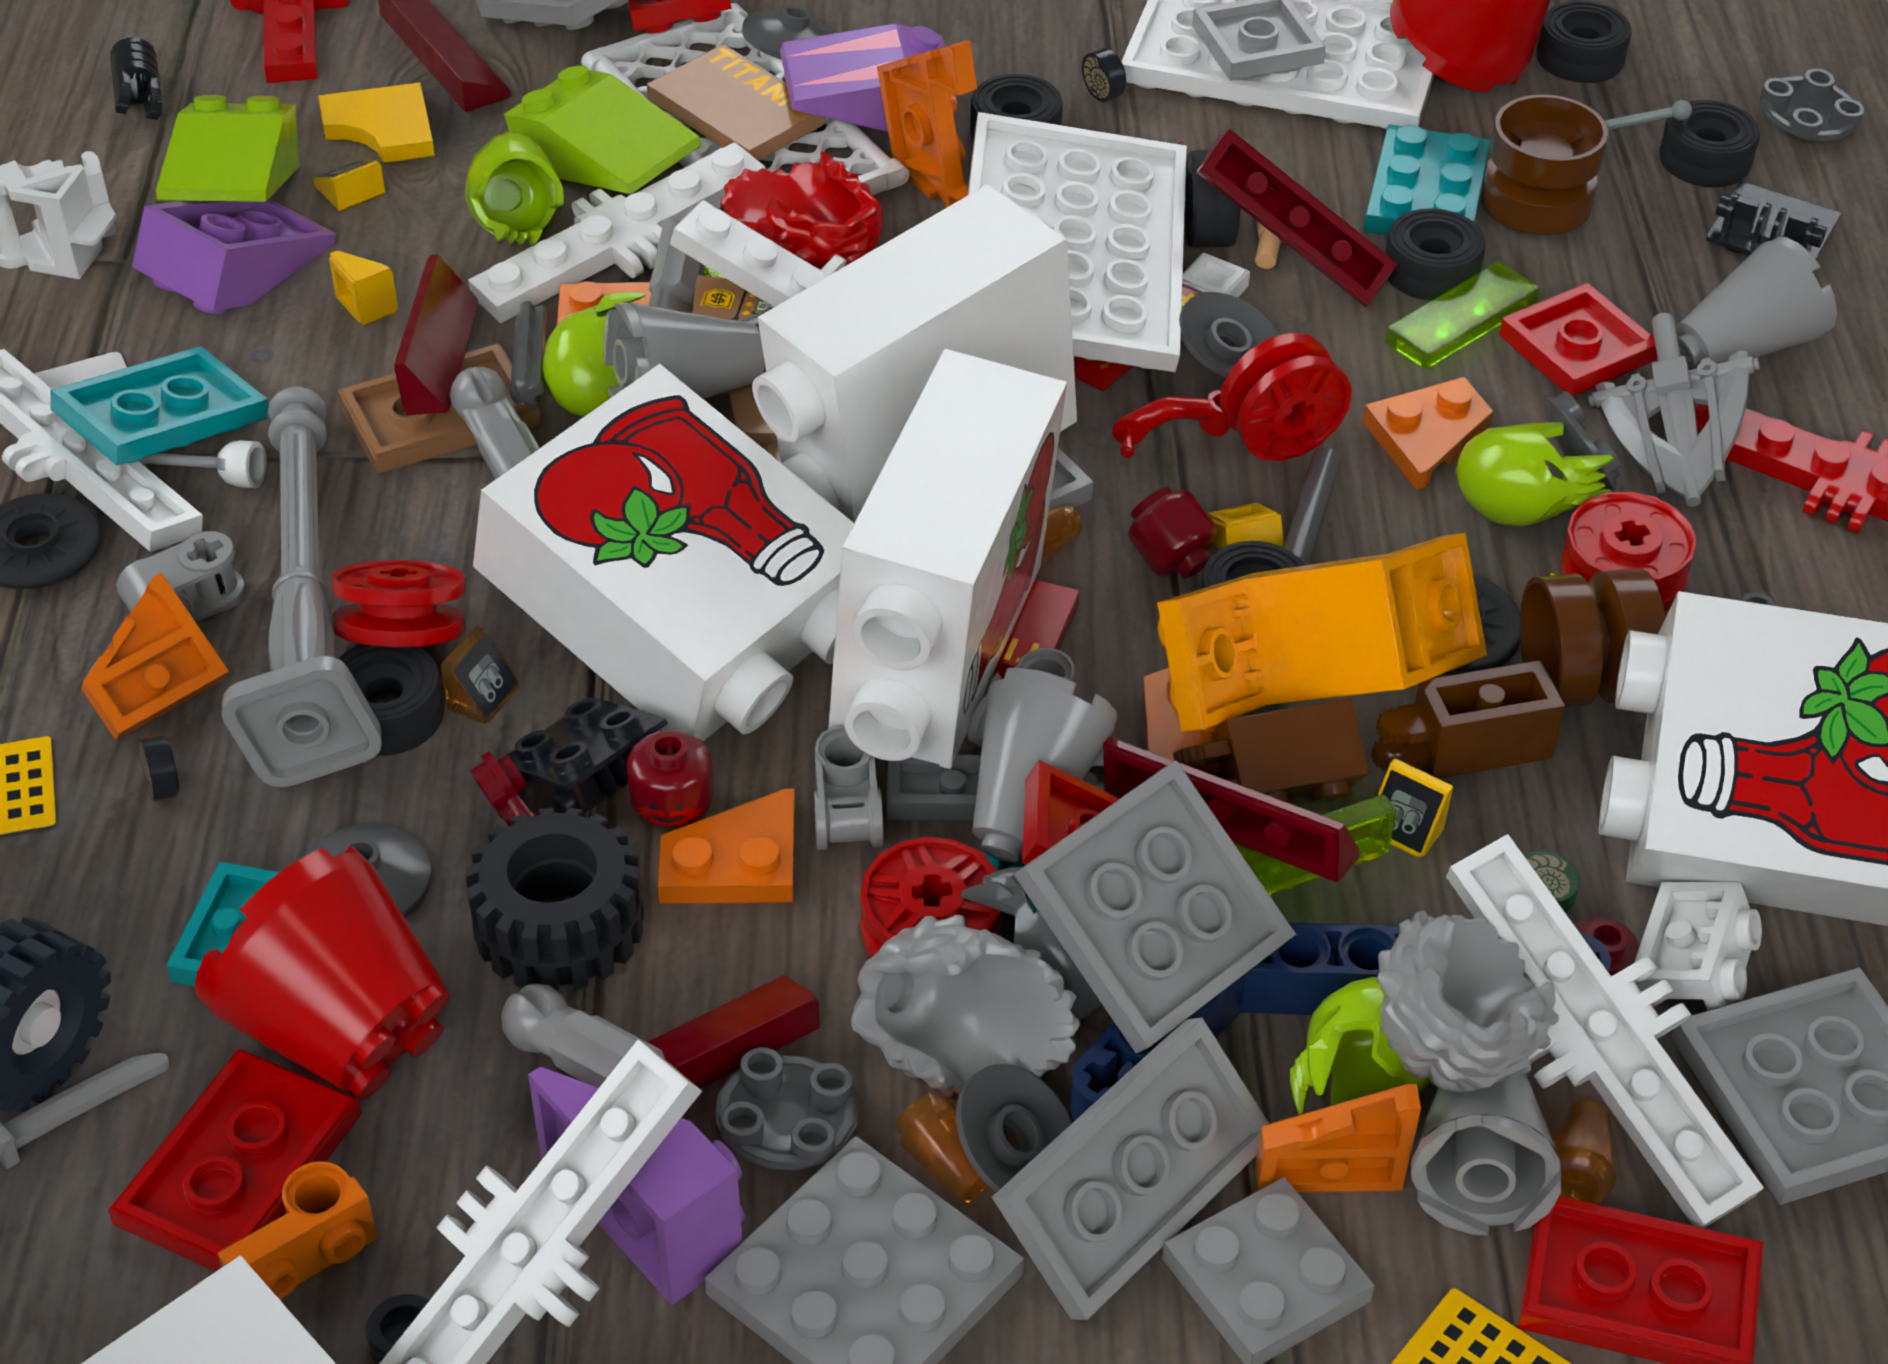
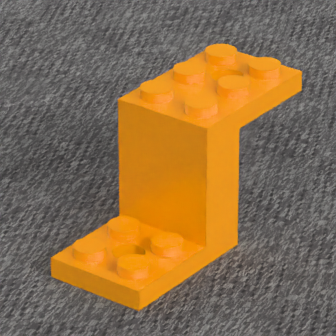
M1466 532L1440 536L1387 554L1252 573L1157 602L1160 616L1158 634L1162 645L1166 649L1172 681L1170 699L1175 711L1178 713L1181 732L1203 730L1222 723L1227 719L1235 718L1271 704L1403 690L1487 656Z

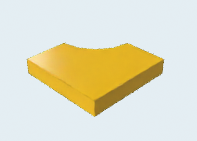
M420 82L318 95L325 140H349L365 144L378 153L383 163L435 156Z

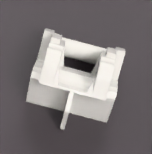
M88 151L81 155L83 166L79 164L64 167L61 160L54 162L46 160L34 166H23L14 160L0 165L1 267L12 269L27 265L30 271L80 279L104 248L102 239L117 234L114 224L117 217L110 206L99 158L94 152ZM9 197L14 201L34 205L37 219L32 222L34 228L32 232L19 236Z

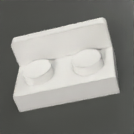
M1741 881L1661 882L1635 962L1649 956L1657 967V970L1648 979L1636 984L1641 992L1666 979L1674 990V993L1668 999H1703L1707 1011L1734 1004L1736 1000L1744 998L1747 988L1746 966L1751 950H1757L1760 946L1762 924L1758 911L1750 909Z

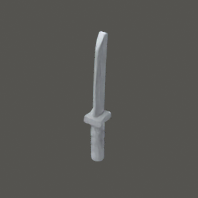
M164 1053L133 1056L51 1097L4 1124L0 1123V1161L6 1169L20 1162L18 1148L99 1104L166 1072L170 1067L168 1056Z

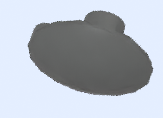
M1809 69L1805 72L1804 76L1767 79L1760 93V108L1766 118L1782 131L1802 139L1823 142L1845 138L1853 134L1860 124L1864 113L1863 105L1835 86L1834 76L1823 69Z
M1568 391L1563 392L1556 398L1549 395L1545 396L1543 399L1548 422H1562L1564 424L1563 435L1553 437L1564 456L1611 455L1614 457L1611 462L1597 471L1606 475V477L1599 480L1605 484L1603 488L1610 489L1611 491L1615 490V485H1617L1615 479L1620 476L1618 468L1622 466L1615 452L1602 437L1594 443L1584 431L1586 428L1583 421L1587 419L1586 415Z
M760 1047L752 1049L744 1054L741 1059L740 1069L729 1076L717 1094L715 1121L723 1141L742 1159L766 1169L792 1171L820 1165L835 1156L849 1142L856 1130L858 1103L852 1092L853 1078L843 1065L837 1063L823 1064L805 1056L780 1055L770 1048Z

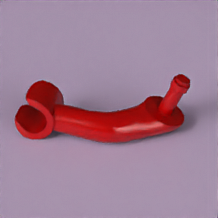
M1221 390L1212 391L1207 399L1176 396L1160 398L1119 418L1112 427V435L1114 439L1122 443L1120 448L1121 455L1124 458H1131L1135 452L1134 444L1141 442L1150 431L1171 420H1199L1200 427L1208 434L1220 437L1225 435L1230 429V425L1225 420L1219 406Z

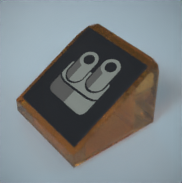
M479 626L472 629L441 664L448 710L481 724L489 723L519 689V682L515 673L487 631Z

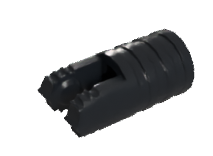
M128 37L114 44L110 51L116 113L126 114L131 104L144 103L146 118L158 120L163 113L157 55L154 47L146 40Z

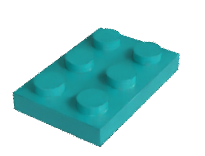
M1388 124L1366 213L1364 232L1388 235L1390 227L1398 217L1410 211L1428 208L1452 211L1475 222L1490 140L1476 138L1467 133L1449 134L1424 130L1415 125L1397 126Z
M199 346L51 389L50 410L118 466L124 463H134L143 457L175 447H185L194 441L223 432L236 431L242 426L267 419L268 399L207 350Z

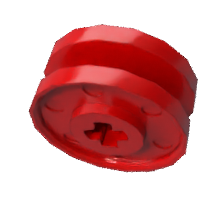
M1287 333L1268 338L1248 350L1230 369L1221 387L1219 406L1225 420L1233 430L1238 432L1242 443L1250 453L1261 460L1285 461L1302 456L1321 445L1340 426L1350 408L1352 388L1347 375L1339 365L1331 360L1329 352L1322 343L1309 334Z
M1632 491L1606 492L1585 500L1572 513L1559 568L1561 574H1579L1587 583L1598 571L1643 568L1654 579L1660 592L1664 611L1670 610L1678 591L1684 592L1697 540L1691 523L1677 508L1657 497Z
M384 560L355 563L338 568L332 573V591L335 596L354 602L339 607L332 613L333 632L335 636L344 640L370 646L417 647L446 643L460 638L465 632L466 616L462 610L444 604L460 598L466 592V576L461 570L432 562Z
M936 837L917 838L899 842L882 852L864 873L860 893V908L862 911L860 935L866 954L869 958H872L887 940L896 936L904 928L915 927L926 916H933L936 920L961 915L965 919L966 927L980 931L987 929L990 933L1000 936L1002 911L961 897V891L978 884H983V877L996 872L997 869L980 851L953 839Z

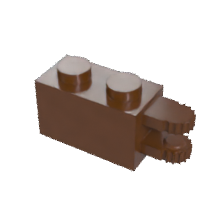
M1541 660L1428 679L1418 684L1414 704L1397 706V709L1390 708V710H1384L1383 714H1379L1376 730H1378L1377 735H1380L1381 738L1379 737V740L1374 742L1371 757H1373L1372 762L1376 763V767H1380L1382 771H1387L1390 763L1395 758L1417 769L1426 768L1429 775L1440 779L1552 759L1565 705Z
M1352 698L1227 719L1212 733L1214 742L1182 748L1173 752L1174 761L1176 760L1192 768L1219 763L1222 779L1289 803L1288 798L1307 794L1312 795L1313 803L1330 802L1352 795L1350 787L1369 774Z

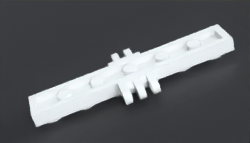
M733 142L699 161L675 171L670 176L641 191L629 195L627 198L622 194L611 198L599 188L589 194L591 204L584 198L571 203L573 213L576 216L574 218L575 225L468 279L470 290L476 296L479 304L497 321L503 323L519 314L520 304L523 302L531 301L535 306L558 294L560 284H577L613 264H616L629 277L635 278L644 273L642 263L649 269L654 267L661 230L666 223L672 219L682 221L702 200L720 209L721 198L726 195L724 186L730 179H736L746 168L755 172L761 168L766 170V168L742 147Z
M704 200L674 228L670 245L773 307L845 267L847 262L846 259L836 254L820 270Z
M5 349L0 350V423L18 438L17 443L8 446L2 454V461L10 469L14 470L26 482L36 481L45 477H49L53 481L66 479L150 552L171 547L194 534L202 532L203 515L139 461L115 465L50 410V390L52 388Z
M1508 834L1450 866L1446 878L1475 918L1477 916L1482 917L1487 923L1494 925L1499 933L1498 938L1507 942H1516L1519 945L1518 958L1525 960L1523 977L1534 983L1535 988L1543 986L1546 982H1552L1554 985L1556 1002L1553 1010L1559 1015V1020L1556 1024L1550 1025L1547 1034L1551 1039L1550 1046L1545 1049H1537L1528 1058L1529 1062L1532 1063L1550 1052L1555 1061L1546 1065L1534 1075L1542 1089L1551 1086L1566 1076L1574 1087L1590 1080L1693 1226L1705 1228L1756 1197L1764 1187L1657 1041L1661 1036L1683 1024L1692 1015L1683 1003L1669 1008L1661 1015L1657 1014L1654 1007L1674 993L1666 979L1641 992L1636 984L1648 979L1657 970L1650 957H1644L1617 974L1610 976Z
M638 1039L518 1190L497 1171L486 1165L476 1179L487 1191L495 1196L487 1205L469 1190H466L456 1202L475 1221L472 1226L467 1229L460 1220L448 1214L437 1226V1229L465 1257L380 1364H486L526 1313L539 1321L548 1311L559 1322L570 1327L580 1313L561 1295L562 1291L566 1286H569L575 1293L590 1302L600 1289L581 1270L589 1255L579 1246L702 1090L652 1048Z

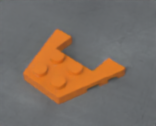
M970 41L957 42L877 66L892 158L898 159L909 170V180L929 199L939 196L945 202L946 208L968 195V185L964 182L962 163L965 161V149L962 141L957 136L953 113L957 110L955 94L960 96L978 89Z

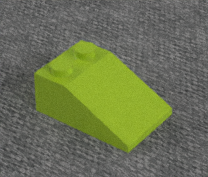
M581 65L562 70L558 74L557 80L543 89L527 93L523 96L520 104L504 114L509 132L524 134L537 142L553 165L559 179L630 195L701 146L699 135L614 75L588 70L586 66Z
M222 95L194 97V103H190L177 114L156 188L157 200L267 202L300 167L296 105L279 104V97L252 96L247 98V104L227 103L226 97Z

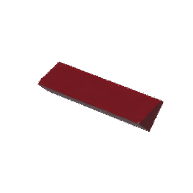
M378 0L379 12L383 19L465 112L511 97L509 88L429 0Z
M1230 128L1217 137L1196 172L1364 307L1369 306L1397 266V262Z
M438 254L430 255L426 261L394 363L402 406L407 415L444 413L450 410L451 400L449 394L451 386L457 374L460 373L479 305L473 292Z
M1108 737L1103 744L1104 791L1122 798L1174 761ZM1179 763L1233 843L1337 883L1359 859V847L1345 824Z
M783 975L648 1041V1043L661 1049L668 1063L694 1085L701 1088L739 1069L742 1057L750 1050L760 1047L777 1050L819 1029V1001L810 990Z

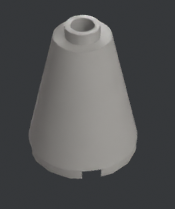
M1785 236L1762 243L1676 325L1680 355L1686 356L1688 368L1696 369L1698 364L1701 363V359L1708 357L1716 364L1729 361V356L1737 351H1747L1748 357H1760L1817 340L1832 330L1837 317L1835 295L1830 284L1821 288L1812 273L1820 268L1816 259L1802 245Z
M630 302L614 304L617 309L609 310L606 315L603 333L604 364L614 366L618 386H607L610 398L659 363L702 399L753 384V380L766 370L760 331L753 323Z
M1014 667L1007 668L1004 679L1001 678L998 672L993 675L988 691L972 827L973 835L982 841L980 849L984 853L996 859L1012 863L1018 862L1020 855L1022 856L1025 779L1038 760L1080 780L1084 779L1101 753L1104 741L1112 736L1118 721L1117 711L1106 699L1095 693L1092 704H1089L1073 695L1077 683L1040 670Z
M1520 1071L1502 1081L1494 1083L1491 1087L1460 1093L1438 1087L1413 1152L1410 1166L1411 1178L1418 1192L1417 1200L1423 1210L1445 1227L1471 1235H1490V1226L1514 1223V1232L1530 1228L1548 1215L1561 1194L1562 1167L1527 1075Z

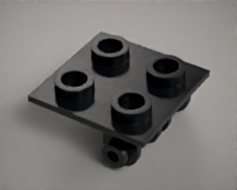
M1740 181L1731 197L1722 195L1715 213L1719 217L1706 236L1705 241L1724 246L1732 252L1750 255L1762 243L1785 236L1802 245L1817 260L1842 213Z
M595 697L586 698L569 706L564 713L565 716L545 730L529 733L519 739L515 744V750L507 755L523 777L555 788L557 793L551 797V804L557 813H566L568 808L583 810L584 815L588 810L604 800L602 794L610 797L616 793L617 784L622 787L629 784L626 762L632 747L642 738L657 732L668 723L666 718Z

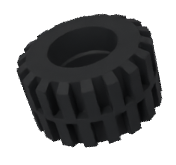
M554 807L539 809L540 815L529 818L523 813L511 818L512 825L508 828L498 825L488 833L489 844H478L472 853L473 864L467 865L466 889L478 952L484 962L491 961L493 972L502 979L514 975L515 985L519 987L536 983L549 985L559 991V985L572 984L573 989L576 990L587 987L588 979L597 976L604 980L614 973V962L625 964L633 955V944L640 943L643 934L642 921L644 920L639 861L634 845H628V836L620 827L609 829L608 819L598 814L585 818L581 809L568 808L566 813H554ZM557 895L575 896L560 902H537Z

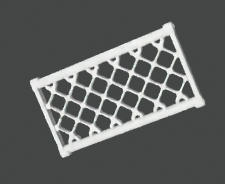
M731 3L732 9L721 11L722 15L715 20L697 23L693 22L692 18L674 23L671 29L655 34L644 33L588 51L581 60L582 66H586L588 70L612 74L646 99H648L647 86L637 88L634 85L636 80L642 77L657 79L680 67L681 64L707 53L690 50L689 47L694 43L716 45V47L722 44L733 48L748 47L751 51L744 57L768 72L773 71L776 77L786 82L782 60L759 51L744 38L742 25L748 13L737 3ZM649 58L673 60L666 67L645 64ZM666 112L667 114H669L670 116H672L674 119H676L677 121H679L680 123H682V124H683L684 126H686L687 128H691L690 126H688L687 124H685L684 122H682L681 120H679L678 118H676V117L673 116L672 114ZM827 118L825 130L810 132L792 142L817 145V149L813 153L789 151L788 148L792 144L790 143L761 159L772 161L771 167L766 170L774 172L783 164H794L796 162L801 164L805 162L818 163L820 162V153L822 151L825 152L828 148H845L849 146L854 151L850 157L833 158L835 161L843 162L848 172L863 174L858 176L860 182L869 185L871 195L902 186L908 181L910 176L909 170L898 159L890 158L856 124ZM707 137L700 138L701 146L678 162L685 168L722 147Z

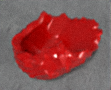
M824 151L820 153V162H805L803 164L796 162L788 174L781 169L770 172L761 168L755 172L746 168L736 179H730L725 184L724 190L726 195L720 201V206L725 208L724 212L820 270L836 254L847 260L845 265L847 266L871 252V250H874L878 245V236L884 225L881 204L871 195L869 185L860 182L855 173L846 170L843 162L835 161L832 156Z

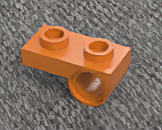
M323 1161L305 1164L293 1171L283 1185L282 1199L286 1214L218 1252V1257L223 1267L241 1255L281 1300L289 1295L301 1282L333 1264H340L352 1259L365 1245L378 1238L368 1195L354 1176L350 1178L336 1164ZM328 1209L324 1212L315 1213L319 1210Z

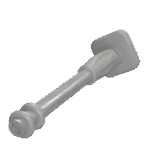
M300 386L285 388L276 393L270 400L268 408L271 421L268 430L269 440L276 451L280 453L281 576L274 583L272 590L274 602L268 636L270 672L231 685L224 692L222 699V718L224 724L256 775L262 782L270 786L282 788L294 786L367 762L380 752L382 746V730L377 717L349 668L341 660L335 658L334 633L328 605L329 591L326 582L319 576L316 453L320 451L326 442L328 433L324 421L327 410L324 400L318 393Z

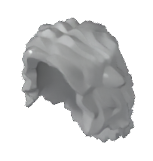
M1425 910L1415 913L1412 921L1406 919L1399 923L1400 933L1392 949L1381 951L1378 955L1379 973L1377 982L1380 984L1381 991L1385 995L1380 1009L1382 1031L1388 1038V1046L1397 1052L1404 1065V1070L1420 1079L1428 1077L1435 1086L1457 1093L1491 1087L1494 1083L1502 1081L1520 1071L1524 1074L1530 1072L1531 1063L1528 1058L1537 1049H1545L1550 1046L1551 1039L1547 1034L1550 1025L1556 1024L1559 1020V1015L1553 1010L1556 1002L1553 983L1546 982L1543 986L1535 988L1534 983L1523 977L1525 960L1518 958L1519 945L1516 942H1507L1498 938L1499 933L1495 926L1487 923L1482 917L1477 916L1474 919H1466L1462 915L1453 914L1448 916L1444 914L1441 917L1434 918L1432 916L1428 917Z
M961 915L936 920L933 916H926L915 927L904 928L896 936L887 940L872 958L865 961L864 966L859 972L857 981L861 995L853 1008L854 1012L851 1017L853 1031L859 1033L867 1043L879 1047L890 1066L901 1069L909 1078L923 1079L930 1088L940 1089L943 1096H952L954 1092L959 1095L964 1084L971 1076L981 1069L995 1064L1018 1066L1041 1079L1042 1075L1048 1070H1055L1061 1063H1067L1071 1054L1076 1050V1040L1071 1036H1074L1081 1024L1071 1008L1077 996L1072 991L1064 990V981L1057 970H1053V967L1042 960L1039 951L1023 949L1021 944H1013L997 934L990 933L987 929L980 931L965 926V919Z

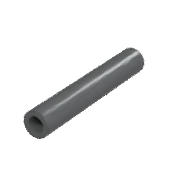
M1321 447L1313 452L1284 545L1285 549L1294 553L1305 565H1310L1341 463L1339 453L1329 447Z

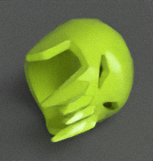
M504 132L494 136L475 154L466 178L465 199L472 217L487 233L494 235L497 242L507 239L509 245L517 241L518 245L521 246L527 240L531 246H534L538 242L543 228L549 223L556 211V208L563 206L564 191L553 165L537 142L521 133Z
M623 292L606 294L598 305L564 317L549 336L545 346L542 366L546 387L557 404L571 414L585 417L610 399L607 386H618L614 366L604 364L603 333L606 315L609 310L617 309L614 304L632 303L645 297L644 293Z
M1562 422L1528 423L1487 428L1475 436L1462 449L1455 473L1457 484L1465 500L1486 520L1509 527H1524L1549 520L1554 516H1558L1563 511L1579 507L1587 499L1611 492L1610 489H1601L1605 487V484L1599 480L1606 477V475L1597 470L1611 462L1614 457L1611 455L1560 456L1547 439L1563 435L1564 424ZM1545 461L1553 465L1561 473L1563 479L1551 474Z
M1377 977L1361 979L1345 985L1325 998L1314 1011L1309 1023L1305 1050L1295 1059V1065L1290 1068L1291 1090L1298 1114L1302 1115L1305 1113L1312 1086L1316 1095L1321 1096L1324 1093L1330 1073L1332 1075L1331 1106L1405 1084H1417L1418 1093H1420L1431 1082L1428 1077L1420 1079L1404 1070V1065L1397 1052L1388 1046V1038L1382 1031L1380 1009L1385 995L1381 991Z

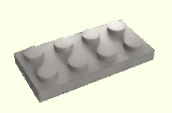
M1203 1017L1186 1019L991 1198L1070 1319L1088 1320L1164 1246V1242L1171 1239L1257 1155L1261 1126L1267 1125L1269 1122Z

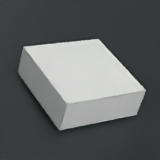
M1202 253L1183 273L1182 285L1200 294L1217 292L1238 298L1249 286L1250 271L1209 254Z

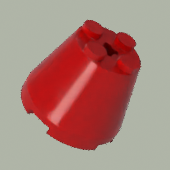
M1393 0L1390 7V21L1398 39H1406L1407 37L1411 44L1426 57L1422 66L1459 87L1479 92H1490L1494 85L1510 82L1515 85L1531 62L1550 0Z
M351 845L343 854L332 856L323 847L292 863L260 888L239 909L247 918L235 930L223 953L217 948L208 951L201 962L195 979L196 997L220 1021L344 1091H351L359 1100L369 1098L381 1088L391 1073V1069L388 1066L407 1051L412 1057H418L438 1040L444 1027L436 1018L450 997L445 983L375 867Z

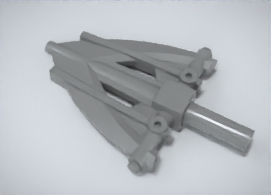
M1660 313L1652 319L1658 362L1652 363L1654 378L1646 380L1640 376V373L1633 374L1626 385L1615 387L1614 383L1603 381L1596 385L1597 391L1591 392L1592 395H1588L1590 407H1602L1607 422L1621 446L1636 464L1653 478L1657 494L1666 493V487L1675 494L1685 498L1688 506L1695 507L1701 503L1700 495L1706 490L1714 477H1716L1717 482L1726 480L1725 460L1735 443L1744 418L1748 400L1750 374L1755 373V370H1759L1760 366L1758 357H1748L1747 351H1737L1729 356V361L1716 364L1708 357L1701 359V363L1698 364L1696 369L1689 370L1686 356L1680 355L1673 315L1670 313ZM1694 403L1708 405L1710 418L1699 434ZM1659 411L1662 414L1667 442L1651 432L1649 418Z

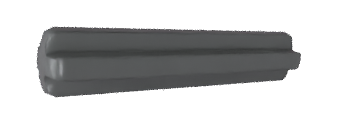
M525 301L520 304V312L515 316L510 396L515 403L525 402L530 408L540 403V394L545 389L542 366L547 342L549 314L544 305L534 306L531 301Z

